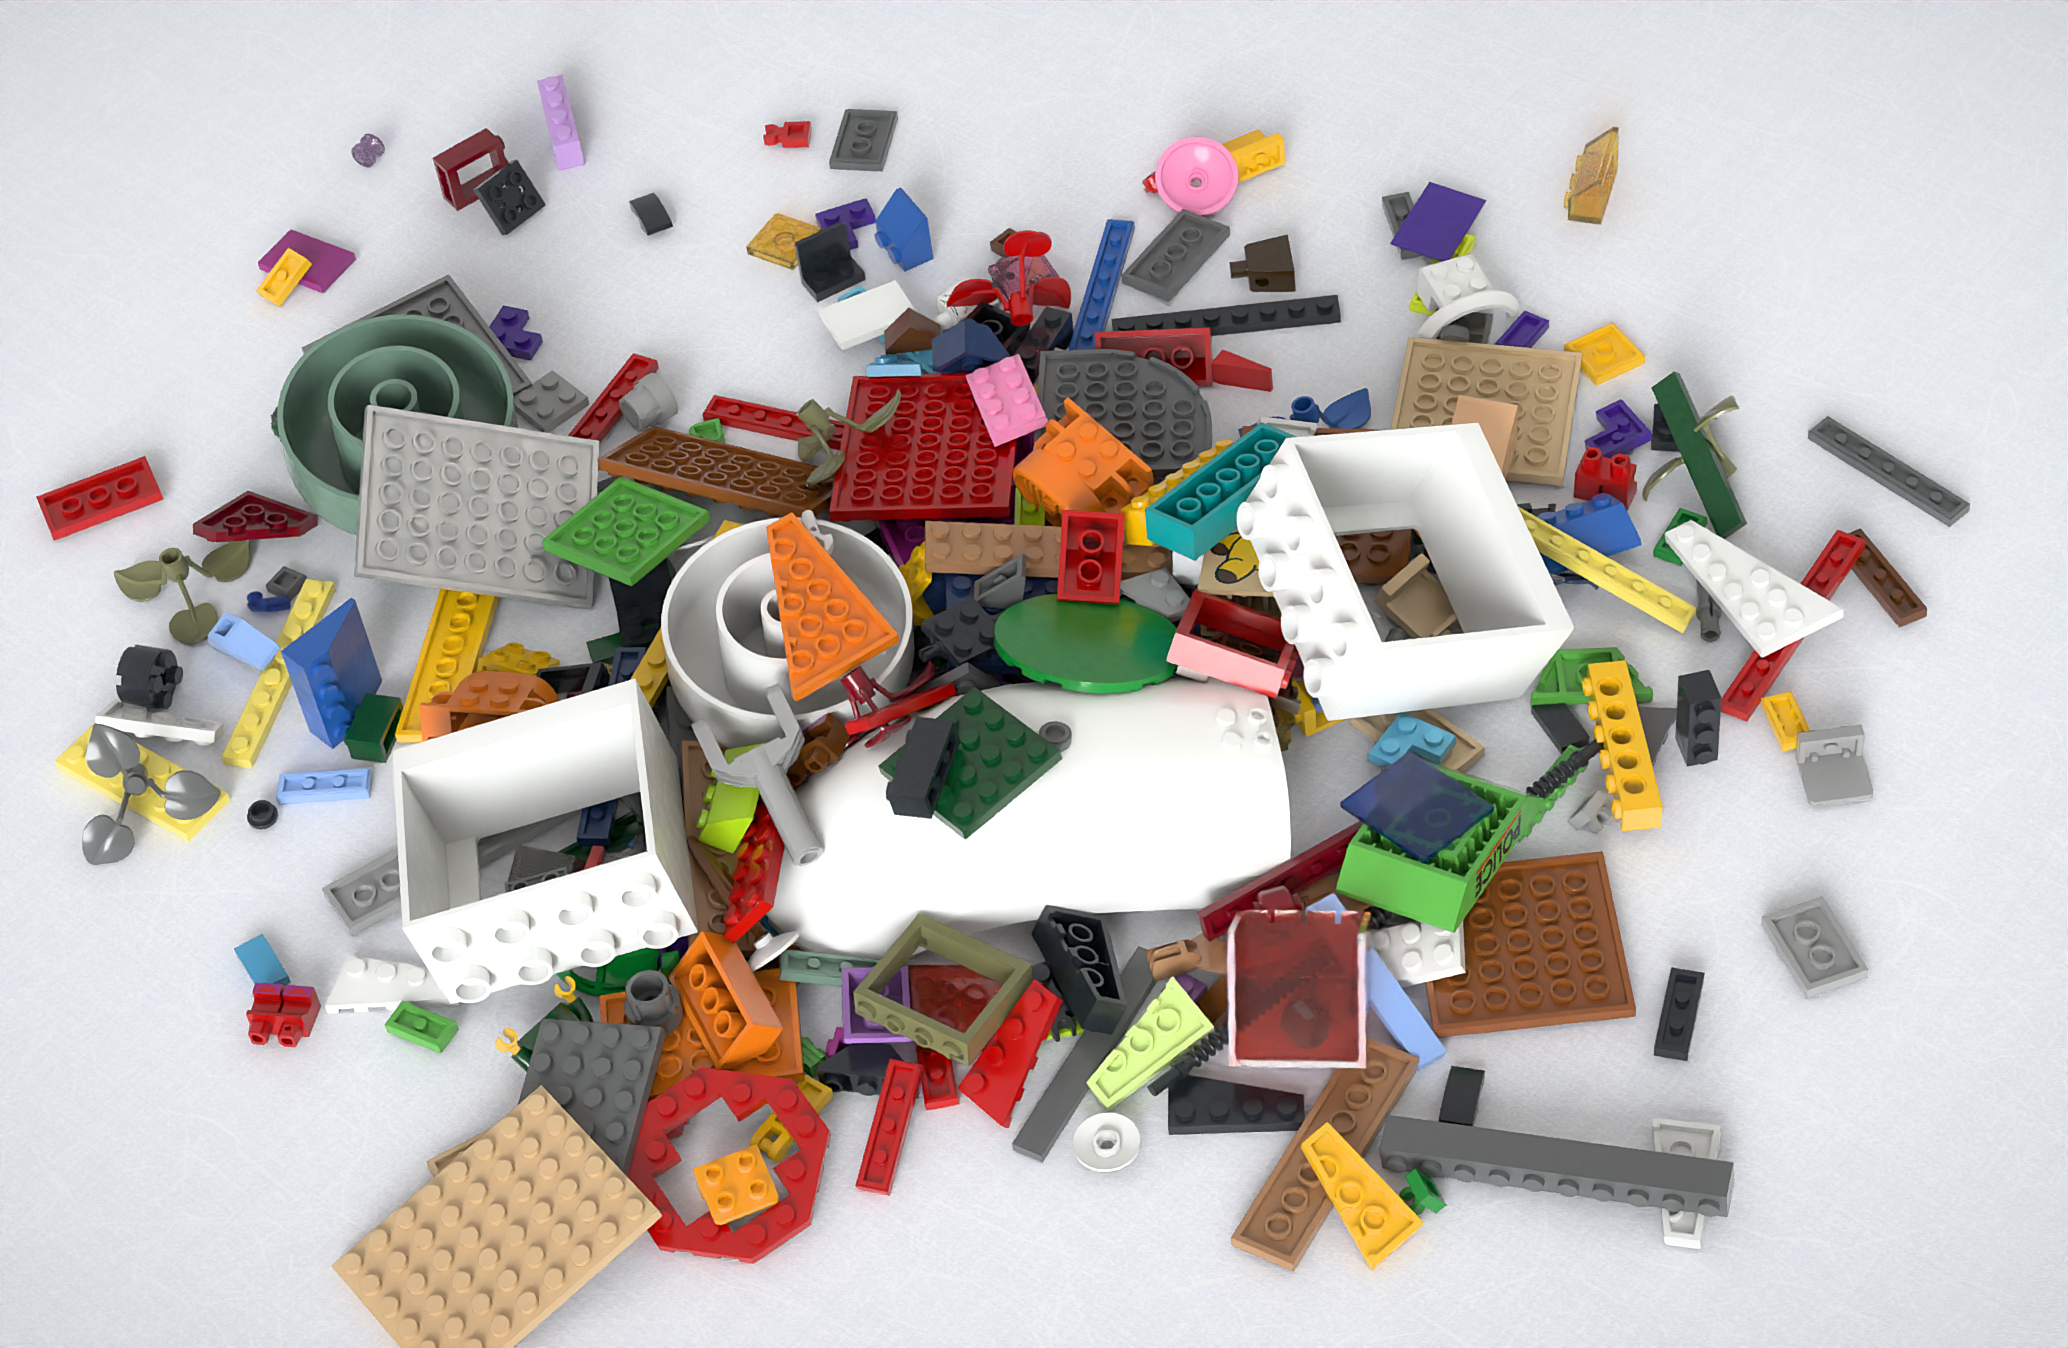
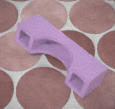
M563 75L537 80L559 171L585 165Z

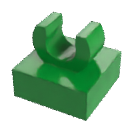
M1416 1168L1405 1176L1410 1186L1405 1187L1399 1196L1407 1202L1415 1197L1414 1203L1409 1208L1416 1215H1420L1426 1207L1437 1213L1447 1206L1432 1178Z

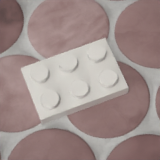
M1414 921L1373 931L1372 934L1365 935L1401 988L1466 973L1463 921L1455 933L1420 921Z

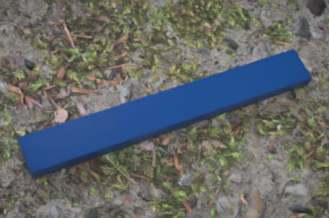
M1107 219L1068 350L1095 349V332H1105L1135 231L1134 221Z

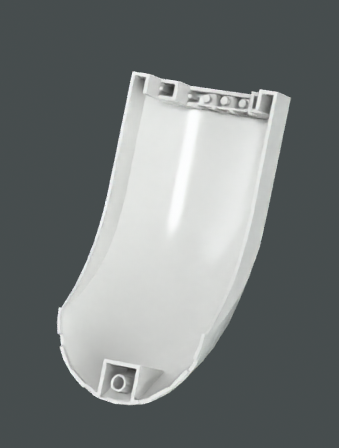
M1171 676L1157 685L1152 682L1143 684L1141 690L1110 694L1062 689V684L1052 681H1046L1044 684L1040 682L1009 684L982 690L981 692L1037 734H1039L1040 728L1045 723L1052 721L1065 723L1072 731V741L1070 747L1061 752L1063 758L966 840L934 815L932 819L894 815L890 802L886 799V787L889 780L881 774L878 765L905 744L906 734L908 730H912L916 717L936 719L964 695L951 697L910 713L911 721L901 730L892 733L882 743L868 749L864 746L869 739L880 732V727L853 742L842 752L840 759L827 766L824 771L818 774L815 773L805 779L802 784L795 786V793L823 848V853L815 862L806 866H798L793 864L784 846L774 907L766 915L768 916V923L779 934L797 931L799 937L793 945L806 952L881 959L919 913L969 935L1008 924L1037 920L1045 905L1088 914L1205 908L1290 860L1291 830L1287 780L1268 697L1211 676L1208 677L1207 683H1202L1185 676ZM895 719V720L889 722L888 724L891 725V724H893L895 721H897L898 719ZM919 946L910 957L927 949Z

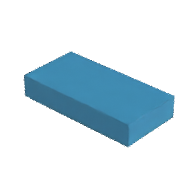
M263 934L234 948L238 959L254 985L255 982L283 984L285 986L291 982Z

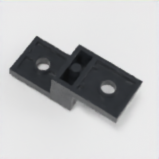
M667 557L633 586L609 577L617 611L622 647H646V650H648L650 643L653 642L660 630L664 600L672 583ZM648 624H655L652 628H643Z

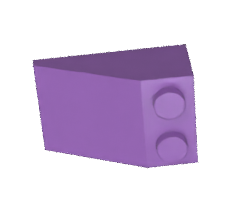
M874 967L842 968L844 1043L912 1042L911 1039L901 1034H894L886 1027L873 1021H867L864 1017L855 1013L853 991ZM901 967L880 992V995L910 1008L908 967Z

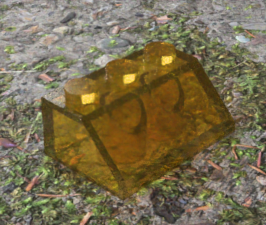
M1612 127L1585 144L1583 154L1577 156L1575 165L1577 173H1572L1569 186L1571 192H1566L1564 198V208L1568 209L1569 221L1602 224L1618 171L1619 127Z

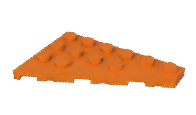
M791 512L766 526L792 698L797 702L899 642V634Z

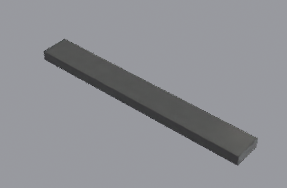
M1138 946L1120 974L1127 1008L1113 1034L1084 1030L1013 1141V1151L1043 1163L1090 1089L1086 1082L1113 1049H1115L1157 983V980L1152 976L1146 958V951L1148 949Z

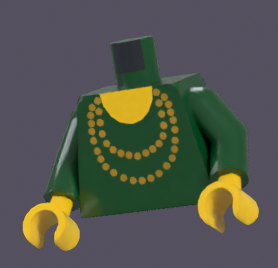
M569 976L564 978L566 984L570 987L568 992L562 991L556 983L554 986L555 995L558 998L566 999L568 1003L565 1005L560 1002L543 1019L594 1022L591 1013L580 997L576 998L573 993L575 989L574 980ZM542 1020L520 1040H518L515 1030L506 1028L503 1031V1035L510 1040V1044L505 1043L500 1037L495 1042L496 1048L499 1051H510L512 1053L511 1058L526 1072Z

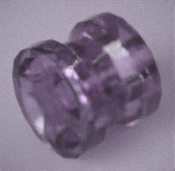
M369 133L365 134L360 139V143L351 149V154L355 161L364 167H372L376 162V158L382 156L385 152L382 141Z

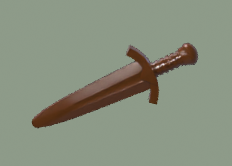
M692 835L688 836L686 842L691 854L729 910L730 901L728 896L733 889L734 880L702 842ZM723 909L720 923H725L724 917L728 910ZM760 921L750 928L756 940L769 932Z

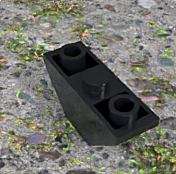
M852 1043L818 1064L816 1071L819 1082L831 1088L832 1092L847 1091L872 1096L875 1094L880 1095L889 1059L904 1060L889 1043ZM918 1089V1092H917L916 1099L919 1098V1094H920L919 1089Z

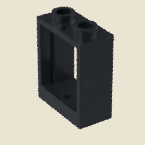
M602 662L538 669L536 675L546 681L556 694L580 691L581 694L608 687L610 673Z

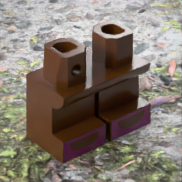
M830 713L817 719L809 727L802 730L805 742L797 760L787 771V777L794 786L802 784L805 779L815 773L818 774L824 771L827 766L839 760L850 735H848L846 727Z

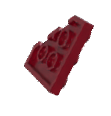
M246 491L193 523V534L210 542L300 537L318 526V515L254 492Z

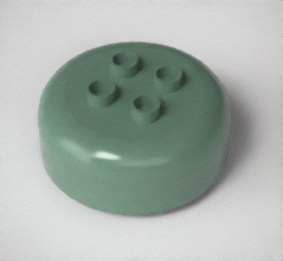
M403 314L374 317L347 325L329 334L311 347L292 368L284 382L277 408L278 431L287 468L296 489L308 506L321 518L333 526L357 535L364 415L367 405L518 428L512 385L508 373L496 353L483 340L463 327L448 321L421 315Z

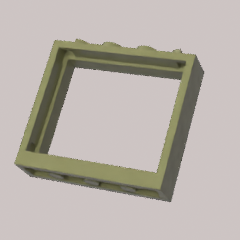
M919 913L853 991L855 1013L864 1017L867 1021H873L886 1027L894 1034H901L922 1047L933 1049L948 1059L952 1058L969 1066L1003 1024L1032 983V964ZM919 946L1004 984L964 1034L880 995V992Z

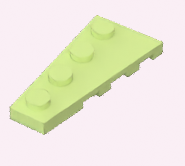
M1174 977L1165 985L1166 988L1159 997L1154 999L1148 1006L1146 1013L1137 1024L1133 1025L1126 1033V1037L1120 1045L1113 1049L1086 1082L1087 1086L1107 1111H1110L1185 1054L1187 1050L1193 1048L1201 1039L1206 1038L1209 1033L1215 1031L1214 1026Z

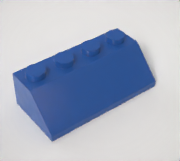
M1598 494L1593 496L1592 500L1583 503H1571L1566 505L1565 509L1556 512H1544L1538 515L1539 519L1606 557L1642 545L1641 539L1623 503L1610 494ZM1540 553L1549 573L1556 575L1570 570Z

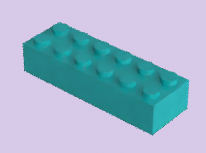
M1261 422L1145 509L1147 540L1194 561L1238 528V508L1243 502H1246L1261 478L1263 468L1271 463L1286 438L1297 436Z

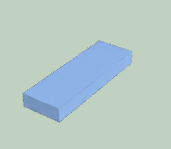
M371 768L280 774L276 799L278 804L370 798L373 774Z

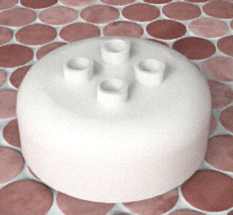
M781 518L760 520L742 525L705 544L686 561L676 574L663 604L661 630L668 677L672 689L690 720L694 723L702 719L709 724L716 741L730 749L768 743L778 737L780 739L785 738L784 732L767 698L766 688L777 683L801 731L827 713L834 716L844 727L847 721L855 719L851 704L846 697L849 693L839 681L849 672L797 702L792 698L766 526ZM798 518L799 521L804 525L803 519ZM816 519L820 534L832 535L834 549L830 556L899 634V642L859 666L862 667L869 679L874 677L877 683L887 691L893 693L905 689L908 685L914 661L912 603L904 577L892 559L868 538L844 526ZM875 688L873 689L876 695L871 699L878 709L892 704L887 697ZM856 701L861 716L872 712L867 702L860 705ZM876 728L865 731L855 741L873 732Z

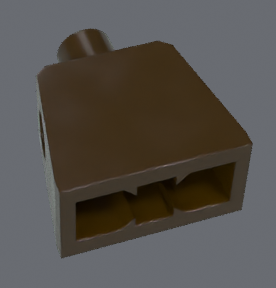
M1288 235L1246 244L1244 247L1245 260L1229 262L1231 279L1247 277L1249 289L1252 292L1296 291L1295 271Z

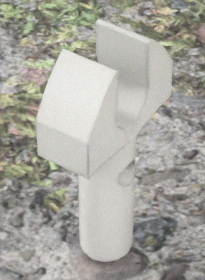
M811 510L804 511L802 519L806 529L826 552L831 555L834 549L832 535L820 534L813 512Z

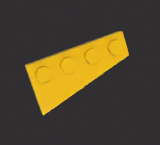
M1328 1122L1302 1143L1301 1149L1371 1271L1422 1227L1424 1222Z

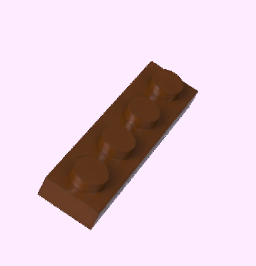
M1860 528L1848 533L1865 539L1866 546L1851 570L1900 628L1926 617L1927 607Z

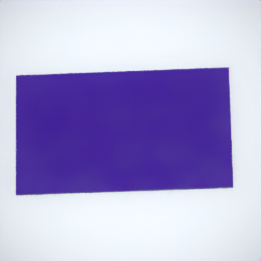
M1429 182L1390 244L1442 262L1450 260L1486 203V200Z

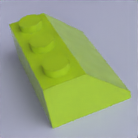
M766 743L726 749L723 756L727 764H730L734 758ZM711 768L709 777L714 780L712 785L708 784L702 802L707 803L706 810H701L696 822V827L701 828L698 840L707 845L734 853L753 820L759 791L755 787H735L718 782Z

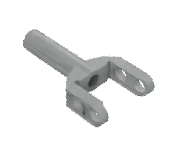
M777 683L766 688L767 698L784 732L785 738L780 739L778 737L766 744L755 747L749 752L734 758L732 763L727 764L709 724L701 719L692 723L691 727L717 781L735 787L757 788L793 864L806 866L815 862L821 856L823 848L787 777V771L797 760L805 738Z

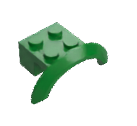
M646 947L615 956L608 964L597 967L595 982L580 977L572 969L556 973V975L564 983H566L564 979L566 976L571 977L575 982V990L599 997L600 995L626 992V981H629L635 974L646 970H661L669 982L668 976L679 963L680 957L678 951L662 953L661 966L659 961L660 949Z

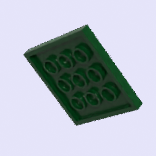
M973 687L936 718L954 721L960 738V744L933 815L964 840L968 839L1063 758L1060 750L979 689ZM906 743L878 765L881 774L889 781L893 780L896 772L897 758L899 755H902Z

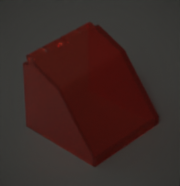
M1268 910L1237 911L1227 932L1229 1066L1366 1069L1371 990V912L1341 911V924H1335V911L1308 910V924H1302L1301 910H1275L1274 923H1268Z

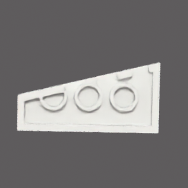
M1652 1117L1655 1152L1717 1160L1722 1134L1721 1125ZM1661 1208L1665 1244L1700 1249L1706 1216L1686 1211L1672 1212Z

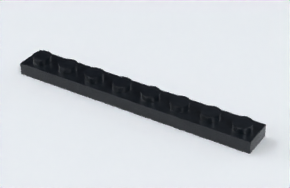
M1338 295L1115 318L1111 320L1113 331L1212 328V336L1340 323L1341 314Z

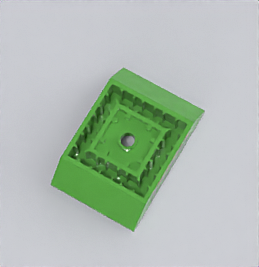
M1410 759L1350 841L1336 886V893L1455 933L1544 804V798L1429 761ZM1440 822L1446 823L1444 826L1441 827L1432 826L1437 825Z

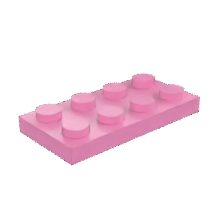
M1019 354L1006 357L1000 362L985 368H979L973 373L965 375L994 447L1046 427L1047 417Z

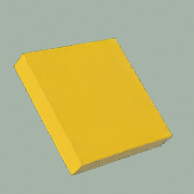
M1613 322L1564 344V351L1582 353L1581 370L1596 386L1645 364V355Z

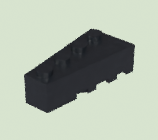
M1045 905L1031 933L1081 1029L1112 1035L1127 1008V1002L1106 917Z

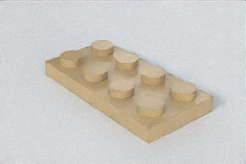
M1433 709L1404 712L1456 735L1455 746L1439 765L1464 772L1485 756L1484 746ZM1399 713L1350 718V724L1377 743ZM1412 753L1404 764L1406 765L1410 759L1435 762Z

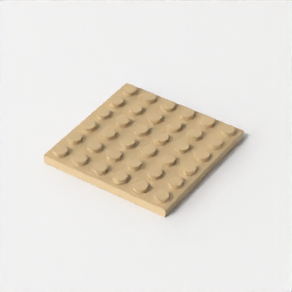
M1408 337L1390 430L1451 425L1459 395L1518 405L1516 450L1505 481L1563 486L1580 378L1582 353Z

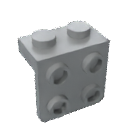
M1862 725L1797 733L1795 759L1810 805L1821 806L1872 798L1873 788L1862 755L1865 735Z

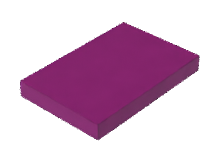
M290 229L257 263L260 270L270 273L285 251L290 248L312 263L298 284L324 293L356 258L354 252Z

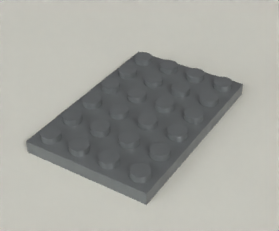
M542 1019L518 1105L542 1085L628 1177L667 1032L662 1027Z

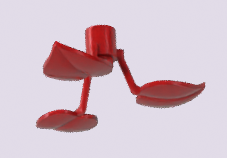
M1025 230L1010 235L1004 242V252L1007 256H1019L1020 291L1013 292L1007 302L999 288H992L991 281L986 279H969L961 282L954 288L946 304L947 307L979 305L982 301L989 304L998 297L1003 304L1004 311L1010 312L1011 323L1016 326H1024L1030 324L1034 319L1032 305L1058 306L1069 309L1071 289L1068 282L1063 278L1045 277L1039 280L1037 285L1031 284L1025 290V256H1042L1052 246V241L1048 234Z

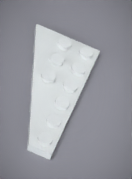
M1692 520L1664 533L1667 544L1761 658L1844 617L1841 607Z

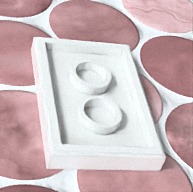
M894 280L819 309V315L840 349L845 350L883 335L884 331L908 308L914 311L916 309L897 281Z

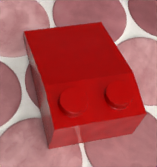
M1063 510L1057 601L1119 605L1125 514Z

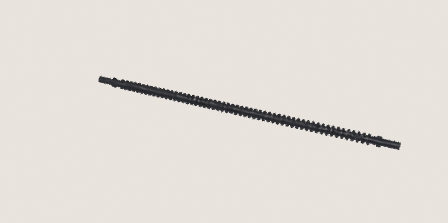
M1596 738L1581 751L1577 750L1572 753L1567 762L1561 761L1559 766H1554L1552 771L1546 773V777L1541 776L1539 782L1535 781L1532 785L1533 787H1527L1526 793L1544 799L1547 798L1548 793L1552 794L1555 788L1561 787V783H1566L1568 778L1574 777V771L1589 764L1588 761L1598 754L1600 750L1604 749V743H1597ZM1372 907L1371 913H1364V919L1358 918L1356 925L1364 936L1372 934V929L1377 930L1379 924L1383 925L1386 919H1391L1394 912L1379 907ZM1323 945L1322 951H1315V957L1310 955L1308 962H1301V968L1296 966L1294 967V973L1288 972L1287 979L1282 977L1279 980L1280 984L1274 983L1272 985L1273 990L1270 988L1266 989V995L1260 994L1258 1000L1253 999L1251 1001V1006L1245 1005L1244 1012L1239 1010L1237 1017H1230V1023L1223 1022V1028L1217 1027L1215 1029L1216 1034L1209 1033L1208 1040L1205 1038L1201 1039V1045L1195 1044L1194 1051L1187 1050L1186 1057L1173 1062L1168 1071L1147 1086L1149 1092L1156 1097L1179 1078L1183 1079L1188 1076L1193 1067H1201V1061L1207 1062L1209 1060L1208 1055L1215 1056L1216 1049L1219 1051L1223 1050V1044L1229 1045L1231 1042L1230 1038L1235 1040L1238 1037L1237 1033L1243 1034L1245 1032L1244 1027L1251 1028L1252 1022H1259V1016L1265 1017L1266 1010L1271 1012L1274 1008L1273 1005L1279 1006L1281 1004L1280 999L1283 1001L1287 1000V994L1293 995L1295 989L1300 990L1302 988V983L1307 984L1309 983V978L1314 979L1316 972L1322 973L1323 967L1328 968L1330 961L1336 962L1337 957L1329 946Z

